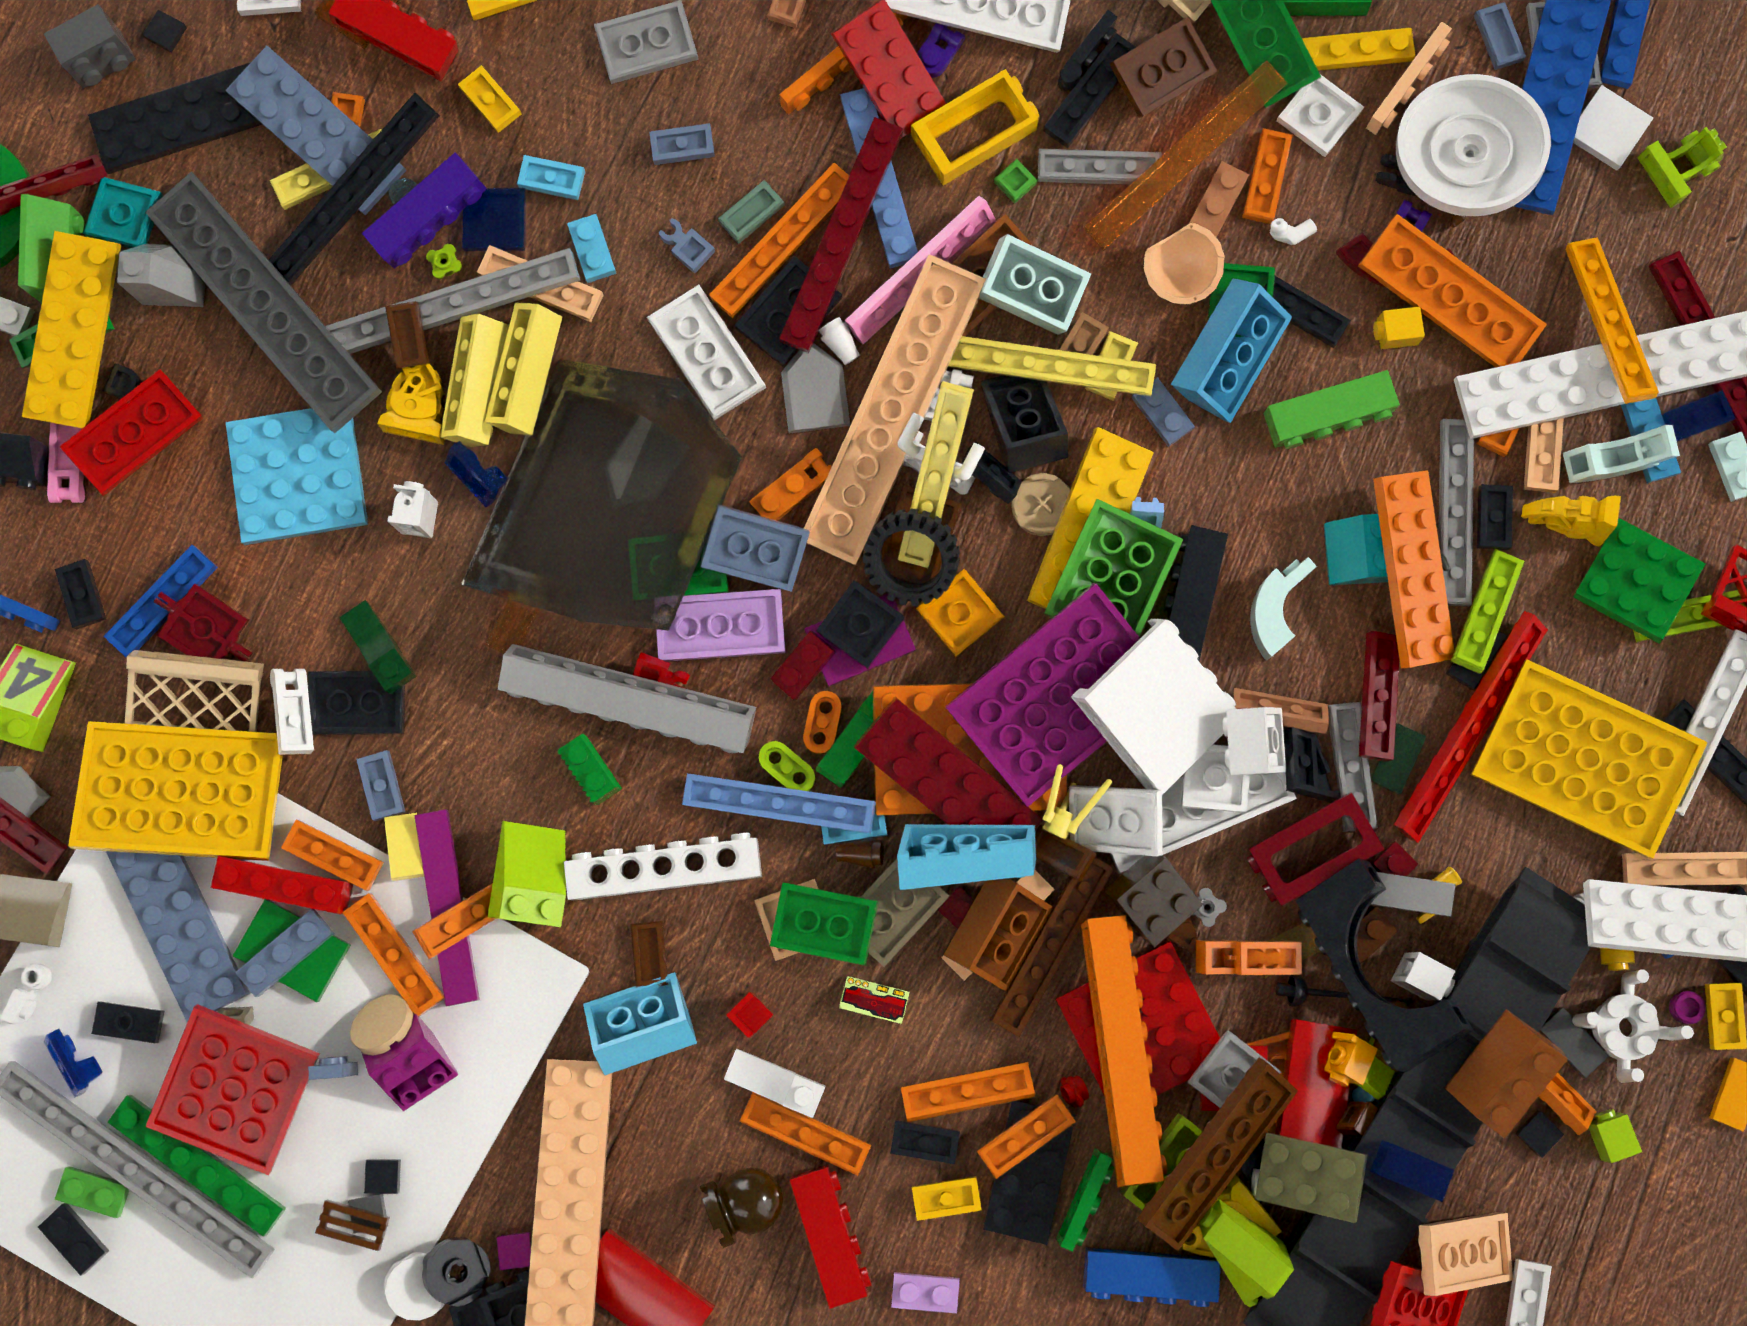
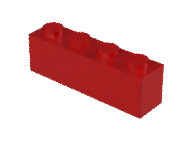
M335 0L328 12L333 24L441 82L459 51L457 42L454 40L455 37L443 28L435 30L428 26L427 21L415 13L408 15L400 11V7L391 0Z
M218 856L210 888L343 914L342 912L348 909L353 884Z
M826 1165L792 1176L790 1178L791 1187L829 1309L867 1297L868 1291L866 1287L872 1286L866 1266L860 1268L856 1256L862 1254L856 1234L850 1236L846 1224L852 1222L846 1202L840 1204L836 1192L842 1190L837 1172H830L829 1166Z

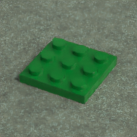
M1619 518L1617 527L1605 540L1573 598L1660 644L1706 563Z

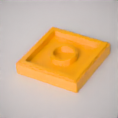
M965 569L954 577L951 585L946 592H943L942 596L938 599L933 598L927 604L923 602L916 608V611L955 657H958L1005 617Z

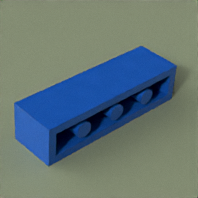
M1085 1248L1083 1288L1086 1292H1091L1092 1298L1110 1299L1111 1294L1124 1295V1300L1143 1302L1144 1296L1157 1297L1156 1302L1162 1304H1176L1177 1299L1190 1300L1189 1305L1197 1307H1209L1210 1302H1219L1220 1264L1216 1258Z

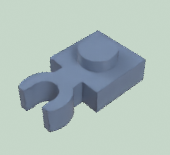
M672 218L670 225L676 229L675 233L667 235L664 231L660 230V238L668 245H675L671 250L672 255L695 274L715 253V248L692 228L684 234L681 224Z

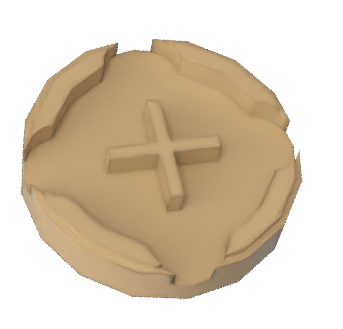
M1047 473L1030 475L1022 481L1016 497L1012 500L1011 508L1014 519L1022 529L1030 534L1038 536L1052 535L1069 495V487L1055 475Z
M388 994L372 1000L358 1012L352 1022L350 1030L351 1042L363 1054L374 1056L389 1051L391 1049L389 1046L395 1041L398 1043L402 1041L409 1031L413 1019L412 1010L399 995Z

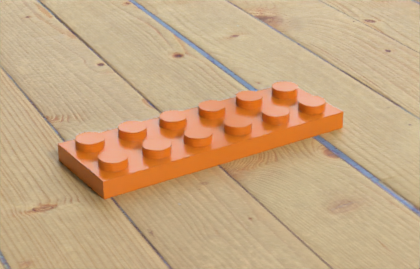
M1398 214L1393 216L1358 265V267L1411 306L1420 307L1422 314L1495 368L1521 362L1547 325Z
M1426 470L1373 478L1401 668H1412L1450 660L1455 650L1429 472Z

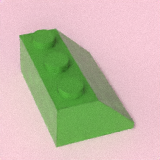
M21 194L18 286L42 304L54 231L80 236V233L84 232V219L70 204L29 194Z

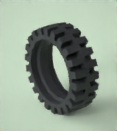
M905 509L898 510L895 515L893 512L875 526L864 549L863 563H866L864 570L866 575L870 574L869 582L871 585L877 584L876 591L882 595L886 592L888 600L893 602L895 598L900 599L899 604L905 606L908 601H911L912 606H919L921 601L927 604L933 598L938 599L942 596L943 592H946L951 585L959 565L960 550L959 546H956L957 538L955 534H950L951 528L947 524L944 526L941 524V518L936 516L933 519L929 517L930 512L925 510L922 514L918 513V509H910L907 513ZM899 531H916L926 535L938 546L941 552L942 566L940 572L932 580L923 584H910L897 579L886 569L882 561L881 550L887 538Z

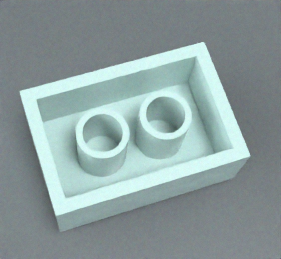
M1006 234L998 240L983 275L986 281L980 292L979 299L1059 335L1068 330L1091 273Z

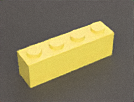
M515 303L485 418L486 423L510 434L533 435L562 316L539 304Z
M481 314L460 318L440 438L469 447L489 445L493 427L485 422L509 329L508 324Z

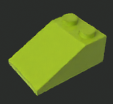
M502 821L488 910L489 918L561 927L566 898L564 861H566L565 830Z

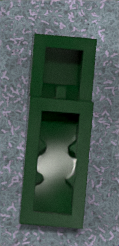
M364 600L339 617L363 654L368 667L386 692L392 694L417 677L402 655L401 649L368 601Z

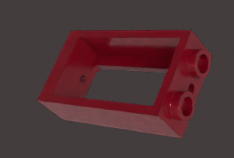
M1351 792L1248 848L1251 855L1246 857L1255 875L1261 872L1267 883L1262 887L1271 903L1277 900L1279 905L1282 906L1315 888L1358 858L1366 860L1383 851L1384 847ZM1347 815L1359 835L1361 843L1289 883L1283 882L1271 862L1272 855L1336 819Z

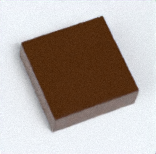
M1351 1101L1336 1129L1346 1136H1364L1378 1108L1371 1102Z

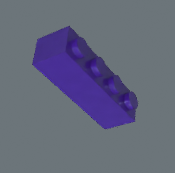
M455 152L362 232V234L383 260L395 269L398 265L407 263L411 259L412 253L420 246L430 243L434 239L435 233L443 226L453 223L465 207L476 203L487 188Z

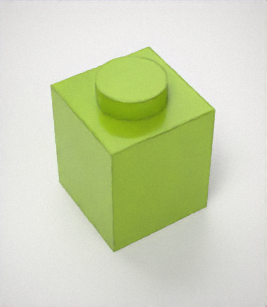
M1609 1109L1595 1115L1596 1120L1591 1122L1589 1130L1601 1161L1614 1163L1642 1152L1627 1114L1615 1113L1614 1109Z

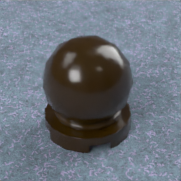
M753 1167L740 1169L727 1177L722 1187H717L714 1181L700 1186L702 1192L708 1193V1196L702 1199L713 1230L720 1228L724 1236L719 1239L723 1248L737 1242L736 1234L738 1232L751 1235L765 1231L775 1223L781 1214L783 1205L781 1187L775 1177L765 1170Z

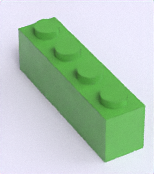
M1385 370L1269 405L1263 414L1274 447L1285 446V449H1291L1302 445L1303 440L1314 437L1315 440H1321L1332 436L1333 431L1344 428L1345 431H1351L1363 426L1362 422L1374 419L1375 423L1387 420L1393 416L1392 413L1399 407L1400 403L1389 372Z

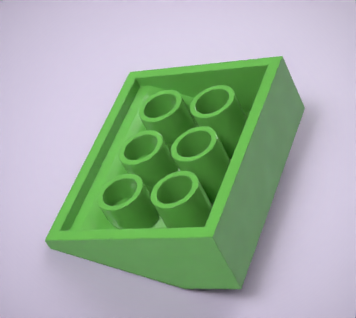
M1096 499L1044 614L1050 618L1054 617L1088 587L1096 583L1136 634L1140 636L1183 539Z

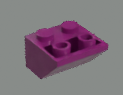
M417 1014L413 1015L411 1027L405 1038L399 1043L395 1041L391 1044L389 1051L374 1056L362 1053L369 1076L403 1112L458 1076L457 1070L434 1033Z

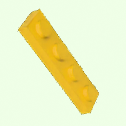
M1412 28L1302 38L1318 71L1411 62L1415 58Z

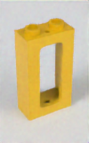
M1006 69L911 125V137L943 186L1037 130L1039 118L1037 108L1033 102L1026 101L1022 95L1023 89L1019 80L1015 76L1011 77ZM1003 102L1014 117L1015 124L950 162L935 139L993 104Z

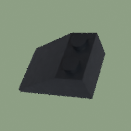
M1006 375L981 381V388L998 447L1008 473L1068 458V432L1047 381Z

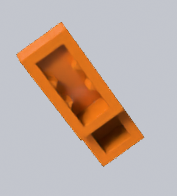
M1196 940V973L1302 975V942Z

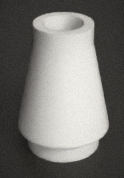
M840 317L819 329L822 335L820 339L842 360L844 365L851 363L860 356L846 322L843 323Z

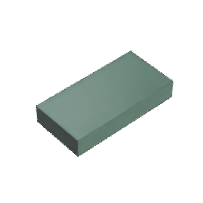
M763 180L718 218V222L739 244L783 208L785 203L770 185Z

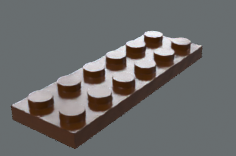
M1259 1057L1253 1066L1247 1070L1244 1078L1234 1091L1227 1096L1225 1103L1213 1119L1206 1124L1205 1129L1194 1144L1187 1149L1182 1160L1172 1173L1166 1177L1163 1185L1154 1197L1145 1205L1137 1220L1178 1251L1298 1090L1269 1063Z

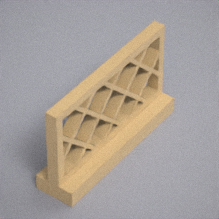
M133 650L127 656L128 684L125 724L209 729L204 728L196 719L201 713L209 709L220 721L213 729L219 730L220 727L224 726L227 730L236 731L228 721L241 712L250 722L249 732H257L260 686L264 669L263 663ZM137 674L149 675L157 683V686L145 695L136 685ZM159 676H166L167 678L162 681ZM173 677L182 678L190 687L179 698L166 685ZM191 679L200 680V681H199L198 683L194 684V682H193ZM205 681L215 682L223 691L212 701H209L198 688ZM224 683H232V685L227 688ZM238 684L252 686V698L243 705L231 692ZM159 688L172 700V703L161 712L148 698ZM192 691L205 704L194 715L181 702ZM135 693L140 698L137 702H135ZM224 695L238 708L227 718H224L213 705ZM141 702H144L155 715L148 722L134 721V708ZM251 704V710L249 713L246 707ZM176 705L188 719L181 725H172L163 714ZM159 719L162 724L153 722ZM191 722L195 727H189L186 725Z

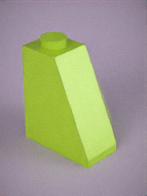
M1220 1199L1200 1221V1228L1205 1242L1243 1303L1248 1307L1257 1305L1259 1300L1257 1298L1260 1296L1265 1299L1274 1297L1294 1271L1286 1246L1282 1240Z

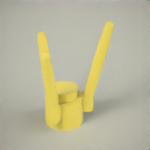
M1059 764L1053 779L1047 810L1042 818L1046 821L1042 829L1066 840L1069 832L1075 835L1079 824L1104 795L1105 791L1112 784V780L1107 779L1076 818L1071 821L1073 814L1067 811L1069 806V789L1061 807L1055 808L1063 766Z

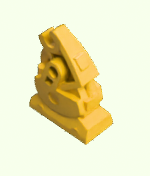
M430 363L412 368H402L403 372L395 378L392 388L388 393L386 400L387 412L380 416L377 424L385 433L444 445L445 439L440 438L442 425L439 422L444 411L441 405V398L445 392L437 370H434Z
M1566 496L1545 498L1523 505L1521 517L1524 519L1528 518V523L1546 524L1547 528L1564 534L1568 538L1587 539L1594 546L1600 547L1617 527L1621 496H1608L1601 501L1587 496H1579L1577 500H1571Z
M1237 1175L1233 1177L1227 1185V1189H1224L1211 1206L1213 1207L1218 1199H1220L1274 1236L1282 1232L1275 1220L1258 1200H1255V1196H1252L1250 1190ZM1199 1222L1192 1232L1195 1234L1194 1239L1190 1242L1185 1241L1182 1248L1198 1255L1215 1258L1203 1238Z

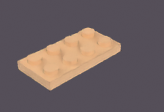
M1495 1212L1419 1225L1418 1243L1421 1249V1279L1424 1295L1439 1296L1513 1280L1508 1213Z

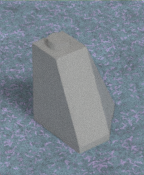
M143 244L119 253L117 283L142 305L204 306L205 282L174 245Z

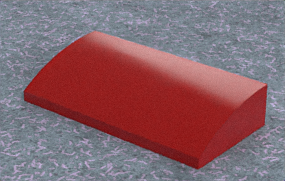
M1298 1019L1291 1020L1283 1077L1298 1092L1278 1117L1275 1134L1341 1148L1343 1134L1336 1128L1347 1108L1350 1083L1348 1087L1331 1081L1329 1079L1330 1074L1324 1071V1068L1328 1061V1054L1336 1042L1335 1039L1331 1038L1333 1032L1357 1036V1030Z
M609 1228L601 1238L595 1296L597 1304L627 1326L703 1325L714 1309V1304Z

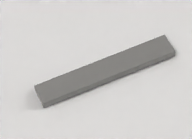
M1442 419L1440 421L1438 541L1441 554H1444L1449 565L1448 571L1443 570L1448 606L1469 607L1472 605L1474 438L1470 439L1466 422L1460 419Z

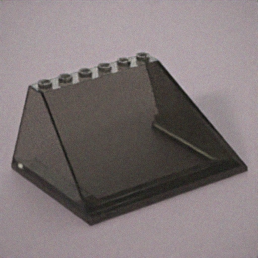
M559 359L542 397L533 435L525 436L461 585L578 621L669 631L695 567L700 560L710 533L717 505L724 503L725 496L737 472L742 456L680 379Z

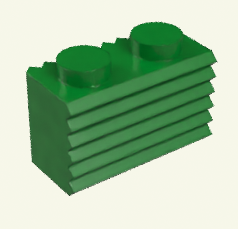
M580 734L558 749V754L562 756L561 759L565 761V765L569 767L568 770L576 777L575 780L579 782V786L583 788L582 791L590 798L591 803L600 805L622 789L586 735Z

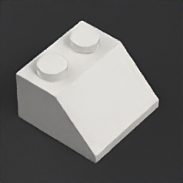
M1260 707L1226 710L1227 717L1223 718V732L1225 736H1228L1229 749L1225 752L1226 767L1230 769V775L1286 772L1282 708Z

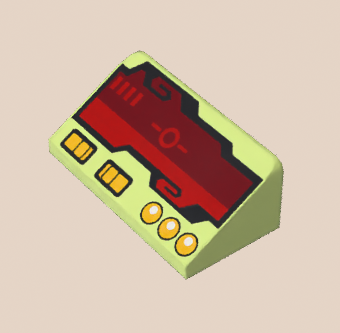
M847 976L839 1008L902 1024L910 992Z

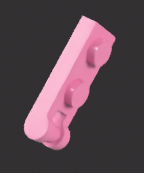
M50 422L47 496L50 503H61L63 500H71L72 503H83L85 500L84 474L59 447L83 428ZM62 479H70L69 487H62Z

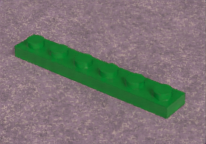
M131 1094L124 1098L107 1123L263 1237L268 1235L285 1211V1206L214 1154L145 1127L152 1109Z

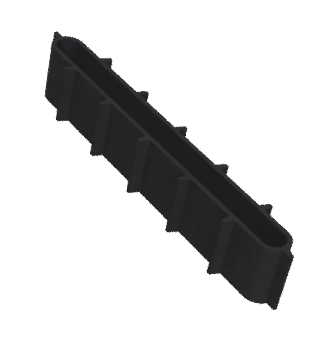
M1524 867L1518 878L1509 885L1477 936L1468 943L1469 949L1452 977L1455 980V984L1451 993L1447 997L1443 996L1441 1000H1436L1435 1004H1438L1445 999L1456 1001L1473 1031L1411 1070L1394 1073L1385 1095L1379 1100L1375 1099L1372 1103L1378 1110L1364 1136H1352L1345 1147V1150L1368 1155L1357 1222L1352 1223L1305 1211L1290 1237L1283 1241L1294 1271L1274 1297L1265 1299L1260 1296L1257 1298L1259 1299L1257 1305L1250 1307L1243 1324L1246 1326H1359L1370 1306L1376 1304L1379 1300L1377 1295L1383 1287V1276L1389 1268L1390 1261H1399L1418 1230L1419 1225L1427 1223L1428 1219L1425 1218L1466 1150L1476 1143L1474 1137L1483 1124L1482 1121L1476 1118L1445 1089L1446 1084L1506 1009L1537 1032L1540 1031L1561 995L1570 990L1571 987L1568 984L1591 948L1588 946L1585 904L1527 867Z

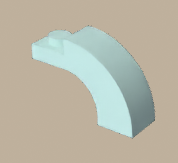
M1664 425L1616 441L1587 444L1563 453L1569 483L1588 482L1625 475L1657 466L1660 462L1680 456L1673 425Z
M1309 557L1302 563L1297 559L1282 571L1286 577L1276 568L1260 585L1253 599L1250 614L1251 631L1255 644L1266 661L1295 637L1284 620L1283 604L1288 592L1317 567Z

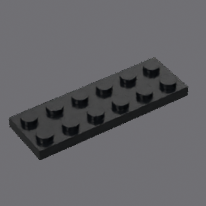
M250 63L89 114L88 117L105 171L108 174H112L263 125L226 92V89Z

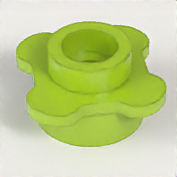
M445 244L442 249L437 251L430 250L427 253L426 259L432 264V274L435 278L442 279L444 276H451L461 270L462 264L457 260L455 256L456 248L452 244ZM442 259L447 260L445 264L441 263Z

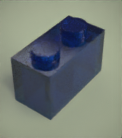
M1382 1140L1370 1171L1443 1202L1455 1170Z

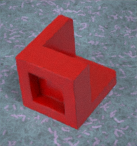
M749 992L726 1016L748 1038H751L774 1014L753 992Z

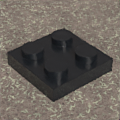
M853 580L816 632L868 669L905 620V616Z

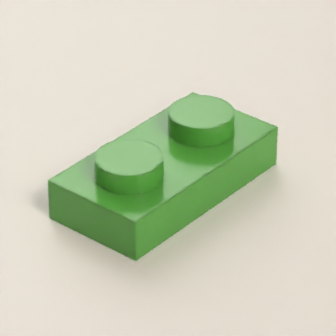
M69 1166L64 1169L54 1200L113 1218L121 1217L129 1189L117 1180Z

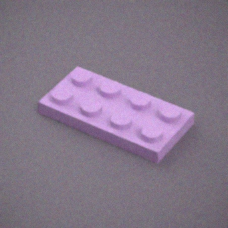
M781 589L655 598L658 659L669 662L785 653Z

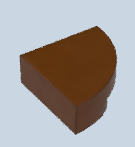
M1189 917L1164 939L1194 954L1197 935Z

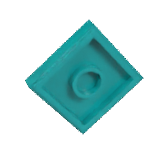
M101 178L83 234L89 238L119 243L127 248L148 244L154 222L145 212L160 200L163 194L160 191L114 179Z

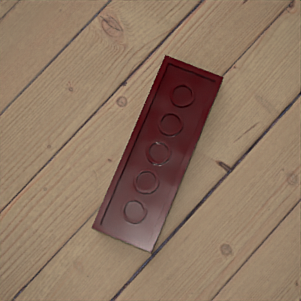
M897 697L893 698L854 745L857 751L948 825H1035L1036 829L1043 821L1041 816L1029 806L1027 807L1018 797Z

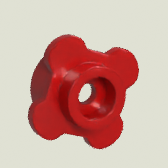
M1078 1075L1067 1078L1062 1077L1060 1091L1065 1102L1071 1104L1073 1108L1084 1106V1101L1089 1099V1093L1083 1079Z

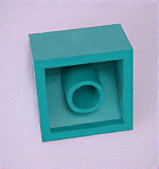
M1378 514L1359 515L1324 523L1329 586L1388 582Z

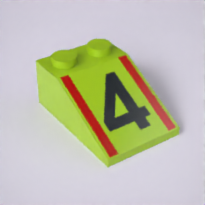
M14 644L0 667V740L44 752L76 665L75 662Z

